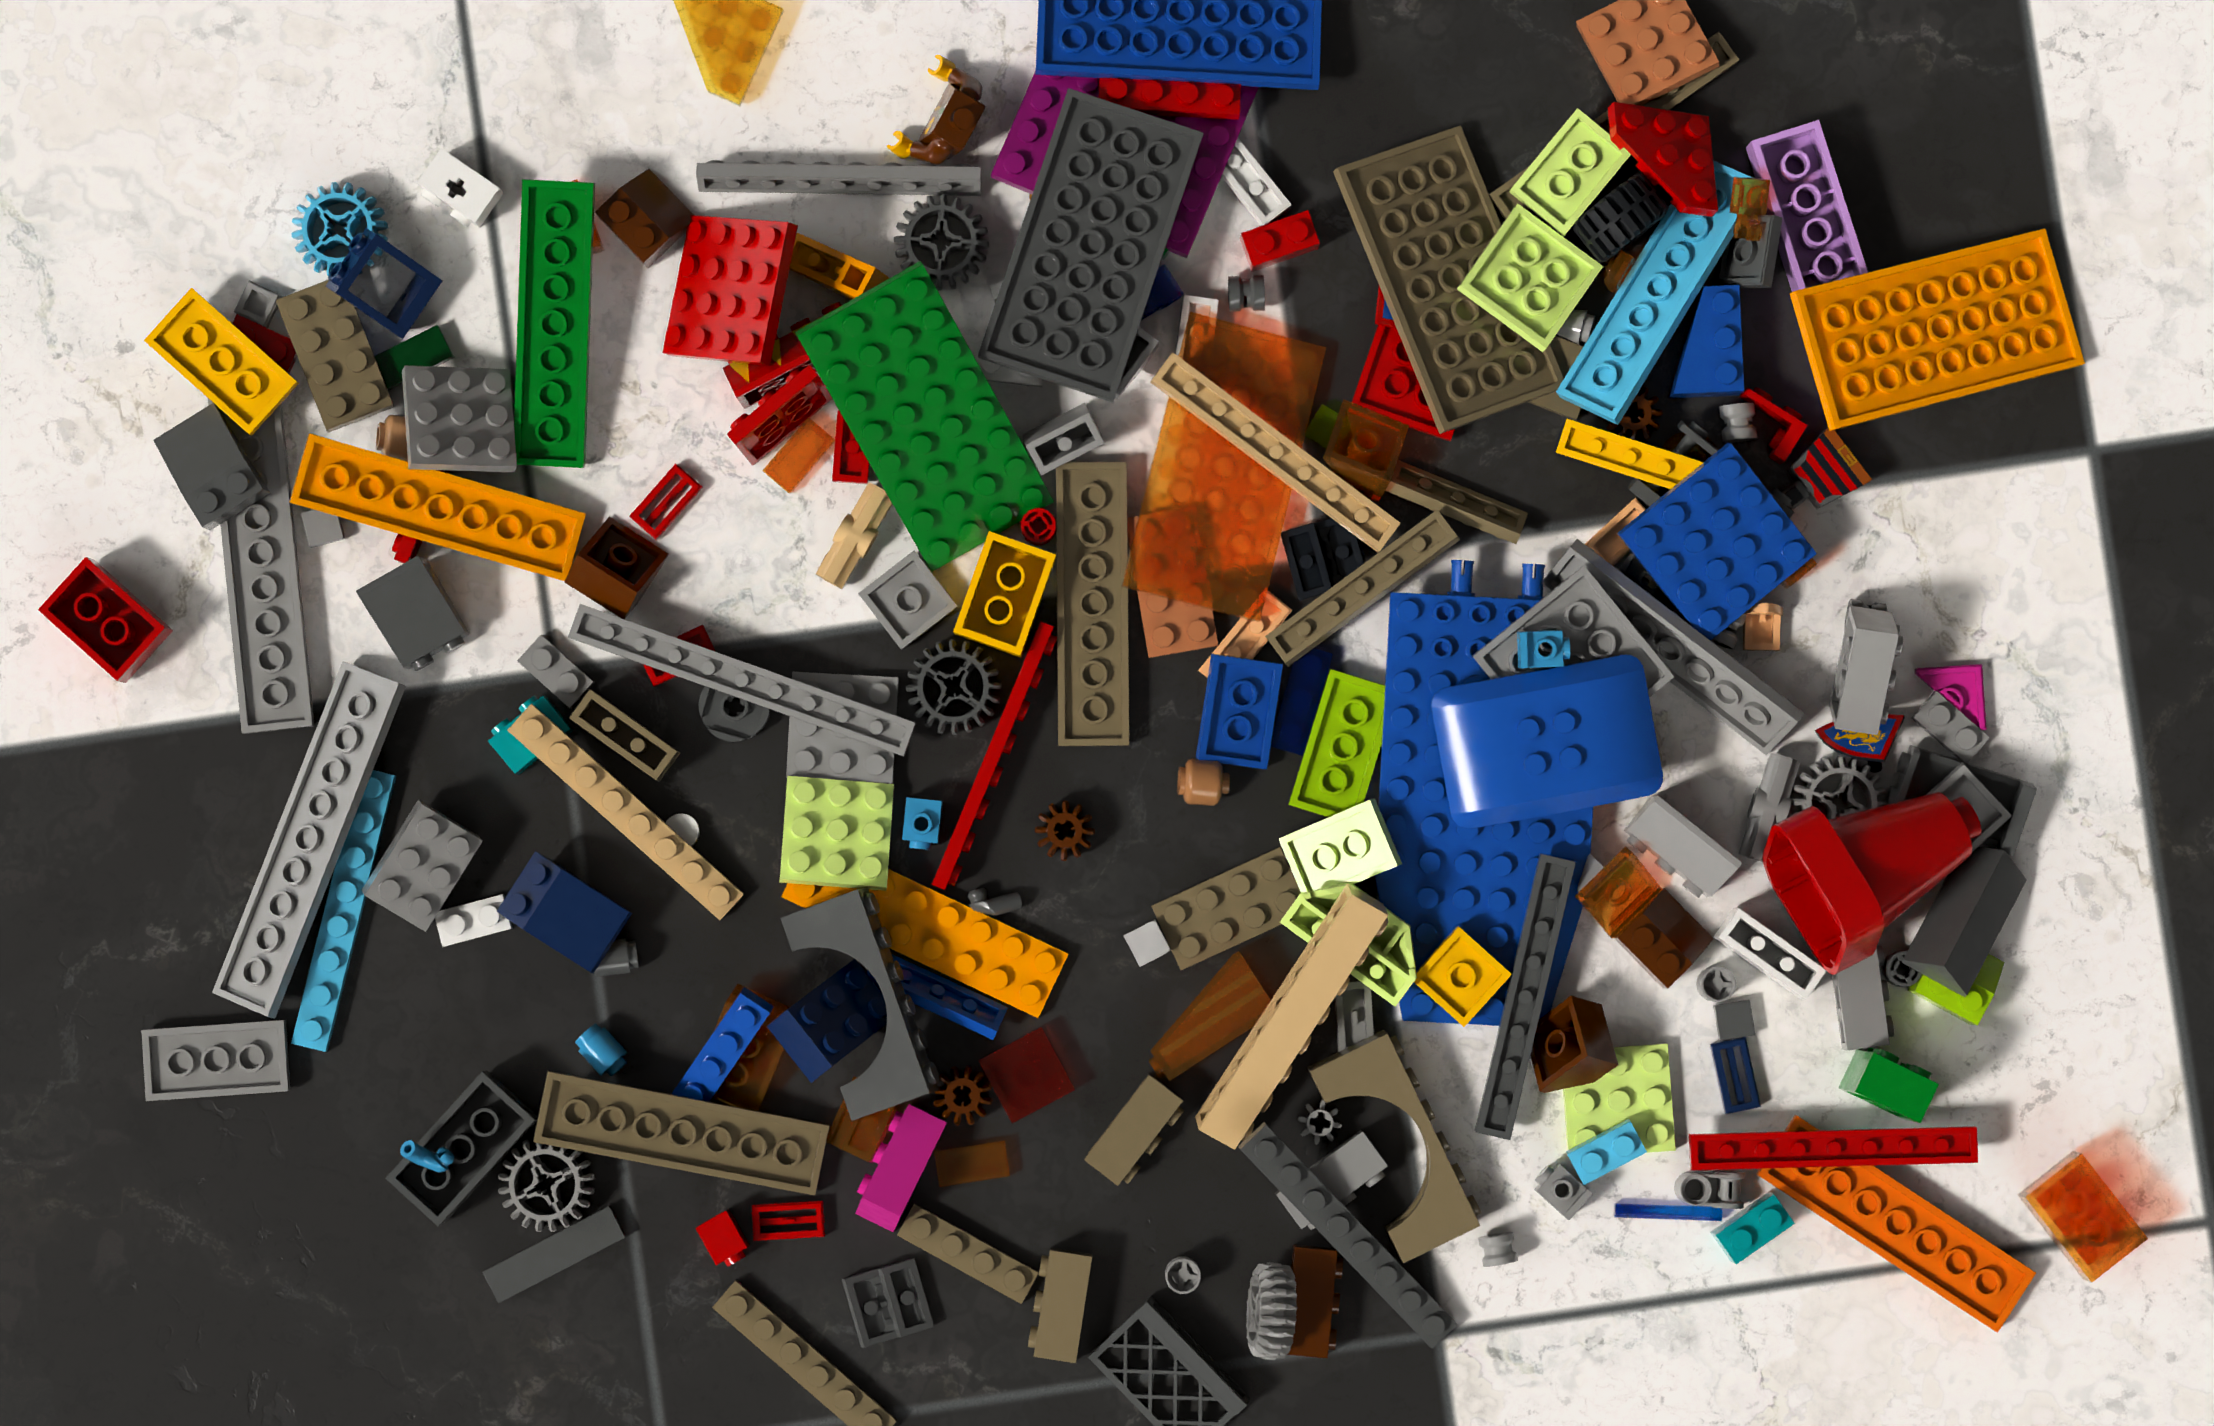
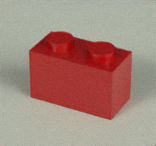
M1308 210L1243 232L1240 236L1251 272L1317 250L1320 245Z

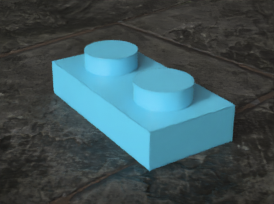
M1627 1119L1566 1151L1583 1185H1586L1647 1153L1630 1119Z

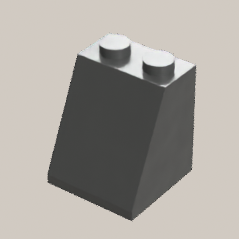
M420 556L414 557L356 590L362 603L403 668L410 669L413 667L415 671H418L434 662L432 658L434 654L443 649L446 653L458 649L465 644L462 638L470 634L429 561Z

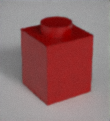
M729 1208L695 1228L715 1265L724 1261L728 1267L746 1257L743 1250L750 1245Z

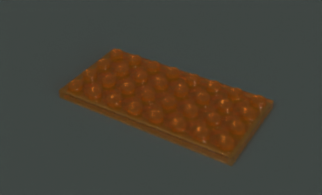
M1189 312L1178 356L1302 449L1326 347ZM1168 396L1121 587L1259 622L1292 488Z

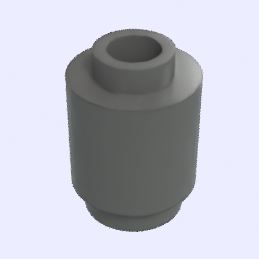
M626 938L615 939L597 967L596 976L631 973L630 969L639 968L636 940L627 941Z

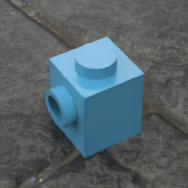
M906 797L902 840L910 841L909 848L930 850L931 843L939 844L943 801Z

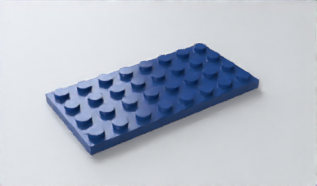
M1038 0L1035 75L1241 84V86L1318 90L1320 85L1322 0Z

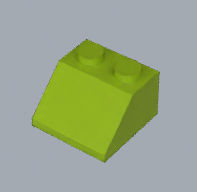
M1988 954L1966 997L1957 994L1923 974L1915 984L1908 988V991L1962 1021L1978 1026L1995 994L2005 962Z

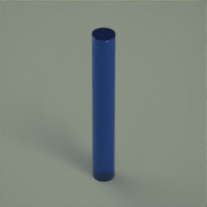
M1615 1203L1614 1218L1722 1221V1208Z

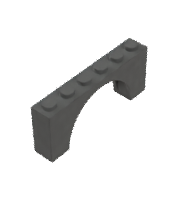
M868 888L851 891L780 918L792 952L820 947L845 953L869 970L882 991L887 1011V1027L882 1047L876 1059L863 1074L840 1087L851 1121L938 1091L937 1083L940 1081L938 1070L933 1062H929L925 1051L928 1047L926 1036L921 1028H917L913 1017L916 1013L914 1002L909 994H905L901 983L904 980L902 968L898 961L893 960L889 947L892 946L890 934L886 927L881 926L877 913L880 912L878 900L873 893L869 892Z

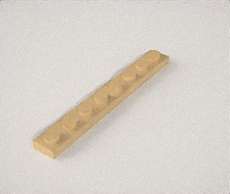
M1172 352L1150 381V383L1377 553L1381 551L1400 525L1398 520Z
M531 703L507 729L509 733L719 920L744 895L736 885L535 705Z

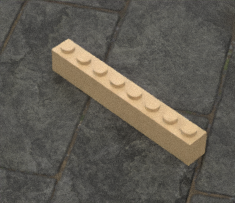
M1346 884L1195 1116L1200 1131L1234 1150L1240 1141H1244L1252 1133L1254 1128L1253 1121L1259 1112L1264 1113L1272 1102V1092L1278 1083H1284L1289 1077L1292 1070L1291 1063L1297 1054H1303L1308 1048L1311 1041L1310 1034L1317 1024L1322 1025L1327 1019L1330 1012L1329 1005L1336 995L1340 996L1346 990L1350 980L1348 976L1355 966L1359 967L1365 961L1369 952V944L1375 936L1379 937L1384 932L1388 924V913L1383 903L1352 885Z

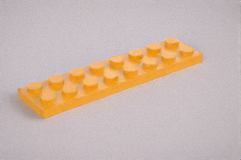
M313 434L308 435L289 501L292 504L565 581L570 571L586 513L438 470L408 469L407 461Z
M888 869L886 891L869 889V892L876 896L879 903L880 912L877 915L881 926L886 927L892 941L890 949L1039 1018L1067 959L1068 953L990 916L973 911L972 908ZM787 883L781 897L806 909L857 890V888Z

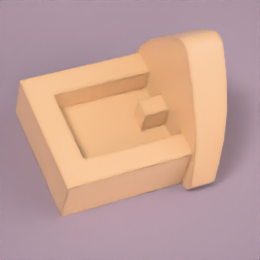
M1756 603L1744 613L1746 619L1743 624V650L1780 651L1781 616H1783V607L1773 603Z

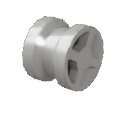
M1513 1232L1497 1233L1478 1238L1479 1246L1484 1248L1485 1253L1482 1259L1483 1267L1518 1261L1517 1253L1512 1250Z

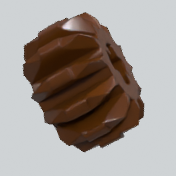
M1644 386L1630 405L1633 406L1634 412H1640L1641 417L1639 416L1635 423H1631L1630 417L1623 416L1618 425L1611 423L1605 430L1612 432L1618 428L1620 430L1618 435L1625 437L1627 433L1629 438L1638 440L1639 433L1643 440H1649L1651 436L1647 428L1655 431L1660 428V424L1651 419L1663 415V410L1651 409V406L1655 405L1659 398L1654 396L1647 401L1645 396L1649 389Z
M1064 800L1062 803L1063 813L1058 814L1056 806L1051 803L1049 810L1054 817L1050 819L1043 813L1039 814L1038 818L1048 823V826L1035 827V833H1047L1048 837L1039 840L1037 844L1039 847H1043L1052 842L1053 845L1047 853L1049 857L1054 856L1057 848H1062L1061 860L1067 861L1068 848H1072L1076 858L1081 857V853L1076 847L1078 842L1085 848L1089 849L1091 847L1089 841L1081 838L1082 834H1095L1094 828L1082 829V824L1092 820L1090 814L1085 815L1080 820L1077 818L1082 811V805L1078 804L1073 813L1070 814L1068 813L1069 801ZM1069 821L1074 825L1071 830H1075L1072 839L1065 837L1063 841L1059 840L1056 837V834H1059L1058 831H1055L1056 825L1058 823L1064 825Z
M969 1065L964 1070V1077H960L957 1066L951 1067V1073L954 1077L953 1081L942 1073L939 1078L947 1085V1088L938 1086L939 1090L934 1092L936 1094H944L945 1097L934 1101V1107L947 1104L948 1108L943 1111L941 1117L946 1119L952 1111L955 1112L954 1125L957 1126L960 1125L962 1114H966L969 1125L974 1124L975 1121L971 1112L973 1110L979 1116L985 1117L987 1113L978 1105L979 1102L991 1105L993 1102L992 1098L981 1096V1092L991 1090L992 1085L989 1083L979 1087L977 1084L983 1079L985 1074L981 1071L974 1080L971 1079L972 1066ZM957 1086H960L961 1089L964 1086L971 1089L969 1097L972 1101L969 1104L965 1105V1101L962 1102V1105L955 1102L954 1099L957 1094L954 1089Z

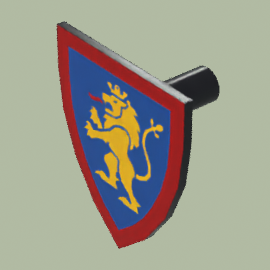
M1888 714L1886 724H1880L1878 735L1835 729L1834 722L1816 729L1815 733L1825 745L1835 752L1850 758L1866 760L1867 764L1871 766L1870 772L1877 773L1883 768L1882 762H1885L1905 719V715Z

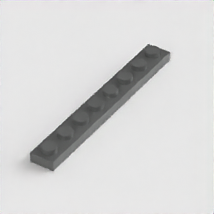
M1542 853L1539 854L1475 1126V1132L1511 1140L1576 862L1573 860Z
M1265 1122L1238 1146L1253 1164L1431 1349L1458 1325Z

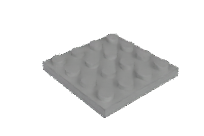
M1584 565L1472 655L1490 679L1552 668H1518L1517 631L1562 630L1563 637H1569L1570 659H1563L1564 665L1630 654L1636 657L1643 665L1649 697L1675 677ZM1547 642L1540 644L1538 648L1542 656H1548L1552 650L1551 645Z

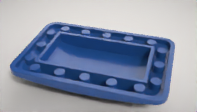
M1630 654L1449 686L1439 689L1431 700V710L1450 814L1453 821L1463 828L1489 826L1645 797L1656 793L1663 783V772L1645 671L1642 663Z

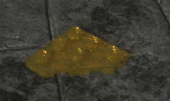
M673 0L708 93L740 107L784 13L783 8L765 0Z

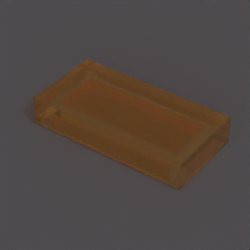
M808 417L762 471L787 493L791 494L832 447L835 439Z
M1005 1140L934 1151L939 1187L1010 1176Z

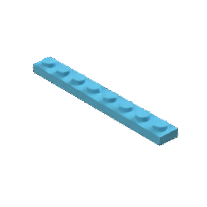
M372 771L335 865L291 1044L328 1052L366 900L362 888L373 872L396 775Z

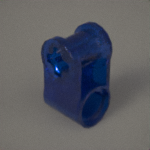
M1166 264L1158 269L1141 321L1156 311L1171 305L1184 295V292Z

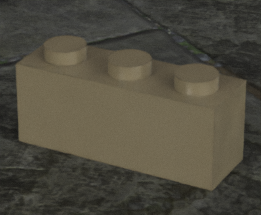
M591 689L569 717L656 781L660 782L680 755L678 750Z
M1148 1074L1084 1157V1160L1117 1186L1122 1180L1128 1184L1141 1168L1136 1164L1144 1152L1151 1155L1163 1139L1157 1134L1165 1124L1172 1127L1184 1112L1180 1107L1183 1099L1152 1075Z
M1050 1248L1049 1256L1042 1255L1039 1276L1046 1277L1044 1291L1036 1290L1033 1312L1040 1313L1038 1327L1031 1326L1028 1347L1035 1348L1033 1357L1076 1363L1092 1254Z

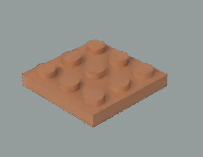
M1618 0L1576 21V27L1617 102L1642 106L1720 67L1717 56L1686 0Z

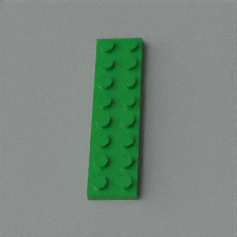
M522 179L514 409L517 465L585 467L595 183Z

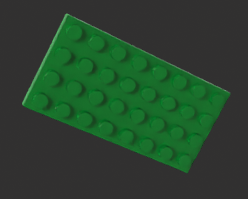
M921 261L795 332L931 572L985 542L989 531L999 534L1022 521L1027 511L1033 508H1045L1054 502Z

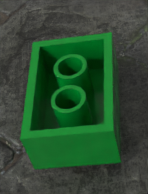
M1870 1047L1867 1051L1856 1050L1838 1088L1901 1119L1921 1123L1939 1085L1930 1080L1932 1073L1914 1064L1910 1065L1901 1062L1899 1065L1897 1063L1900 1058L1883 1049L1879 1050Z

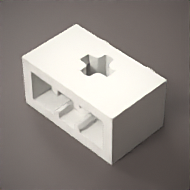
M442 148L417 182L424 189L421 196L437 207L442 202L453 209L450 216L466 227L472 222L480 228L504 194L495 184ZM454 185L463 187L466 191L463 197L458 194L454 197L455 194L451 191Z

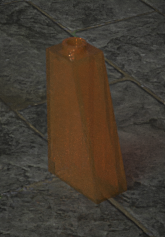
M1236 951L1228 958L1150 1049L1154 1057L1148 1061L1159 1078L1166 1075L1169 1081L1254 1027L1270 1003V998L1239 951Z

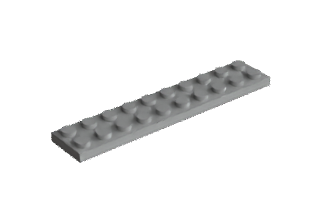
M208 398V406H209V405L212 404L213 402ZM282 403L252 436L217 406L270 491V494L220 524L242 734L313 727L315 723L292 503H289L291 490Z
M344 661L342 662L212 993L264 1016L276 1018L406 688L405 685Z

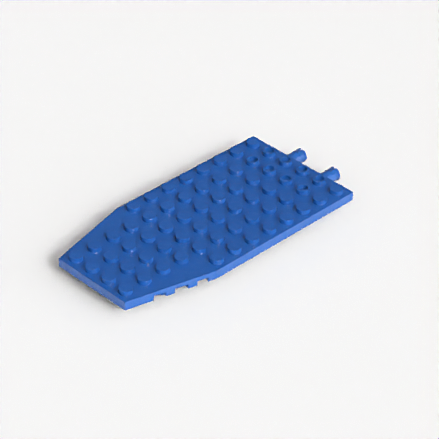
M1451 560V592H1447V595L1390 592L1378 807L1402 865L1374 877L1379 901L1388 910L1411 926L1416 971L1451 932L1459 926L1512 973L1539 854L1542 853L1575 861V868L1539 1016L1540 1019L1551 1011L1585 902L1580 897L1577 887L1586 860L1591 854L1593 807L1477 828H1463L1453 821L1449 809L1431 710V700L1439 689L1490 679L1472 655L1544 598L1545 565L1535 564L1534 578H1532L1533 564L1522 563V595H1518V599L1475 596V593H1471L1474 561L1464 560L1463 575H1461L1462 560ZM1510 977L1468 1024L1499 1026ZM1414 982L1399 1001L1403 1021L1460 1024Z

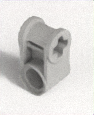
M1686 1172L1675 1181L1674 1191L1679 1200L1689 1205L1744 1209V1203L1740 1201L1741 1179L1745 1178V1172ZM1696 1179L1701 1185V1191L1697 1197L1690 1199L1685 1194V1186L1690 1180Z

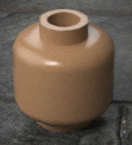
M1192 758L1186 762L1185 767H1179L1177 793L1178 795H1183L1187 804L1215 806L1221 800L1222 794L1229 793L1230 775L1229 773H1223L1220 762Z

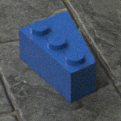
M1740 285L1704 286L1699 291L1668 399L1739 396L1744 392Z

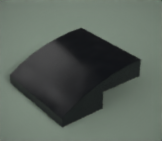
M1332 518L1280 532L1299 601L1322 595L1366 562L1360 539Z

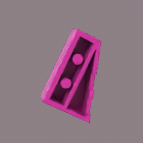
M908 1104L904 1114L897 1111L888 1128L889 1131L894 1133L889 1144L881 1142L872 1160L878 1164L873 1176L866 1173L857 1190V1193L863 1196L855 1214L894 1232L947 1122Z

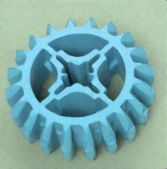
M336 182L331 183V193L329 194L323 186H319L317 188L320 195L318 199L308 193L305 197L311 205L308 208L301 204L297 206V210L304 214V217L292 219L294 225L302 227V230H296L291 233L292 238L304 240L298 243L295 249L298 253L308 251L302 260L307 265L316 260L314 271L317 273H321L327 266L326 271L327 276H329L332 268L345 258L323 255L327 249L332 250L339 245L349 247L350 242L338 234L333 236V233L337 232L333 230L335 226L329 221L330 218L336 224L348 226L344 229L347 231L346 235L352 241L355 237L356 228L361 224L360 219L365 215L367 229L376 233L384 240H388L385 235L378 233V231L387 229L388 223L386 221H376L385 214L381 207L372 209L376 205L377 199L374 196H370L364 200L366 190L362 187L357 189L353 195V185L351 183L344 185L342 193H340V187ZM338 203H348L357 206L352 212L348 210L343 215H334L327 209V207ZM320 216L325 228L319 237L320 241L315 245L313 227L317 217ZM377 247L374 254L381 256L383 251ZM370 258L366 264L372 267L374 262Z

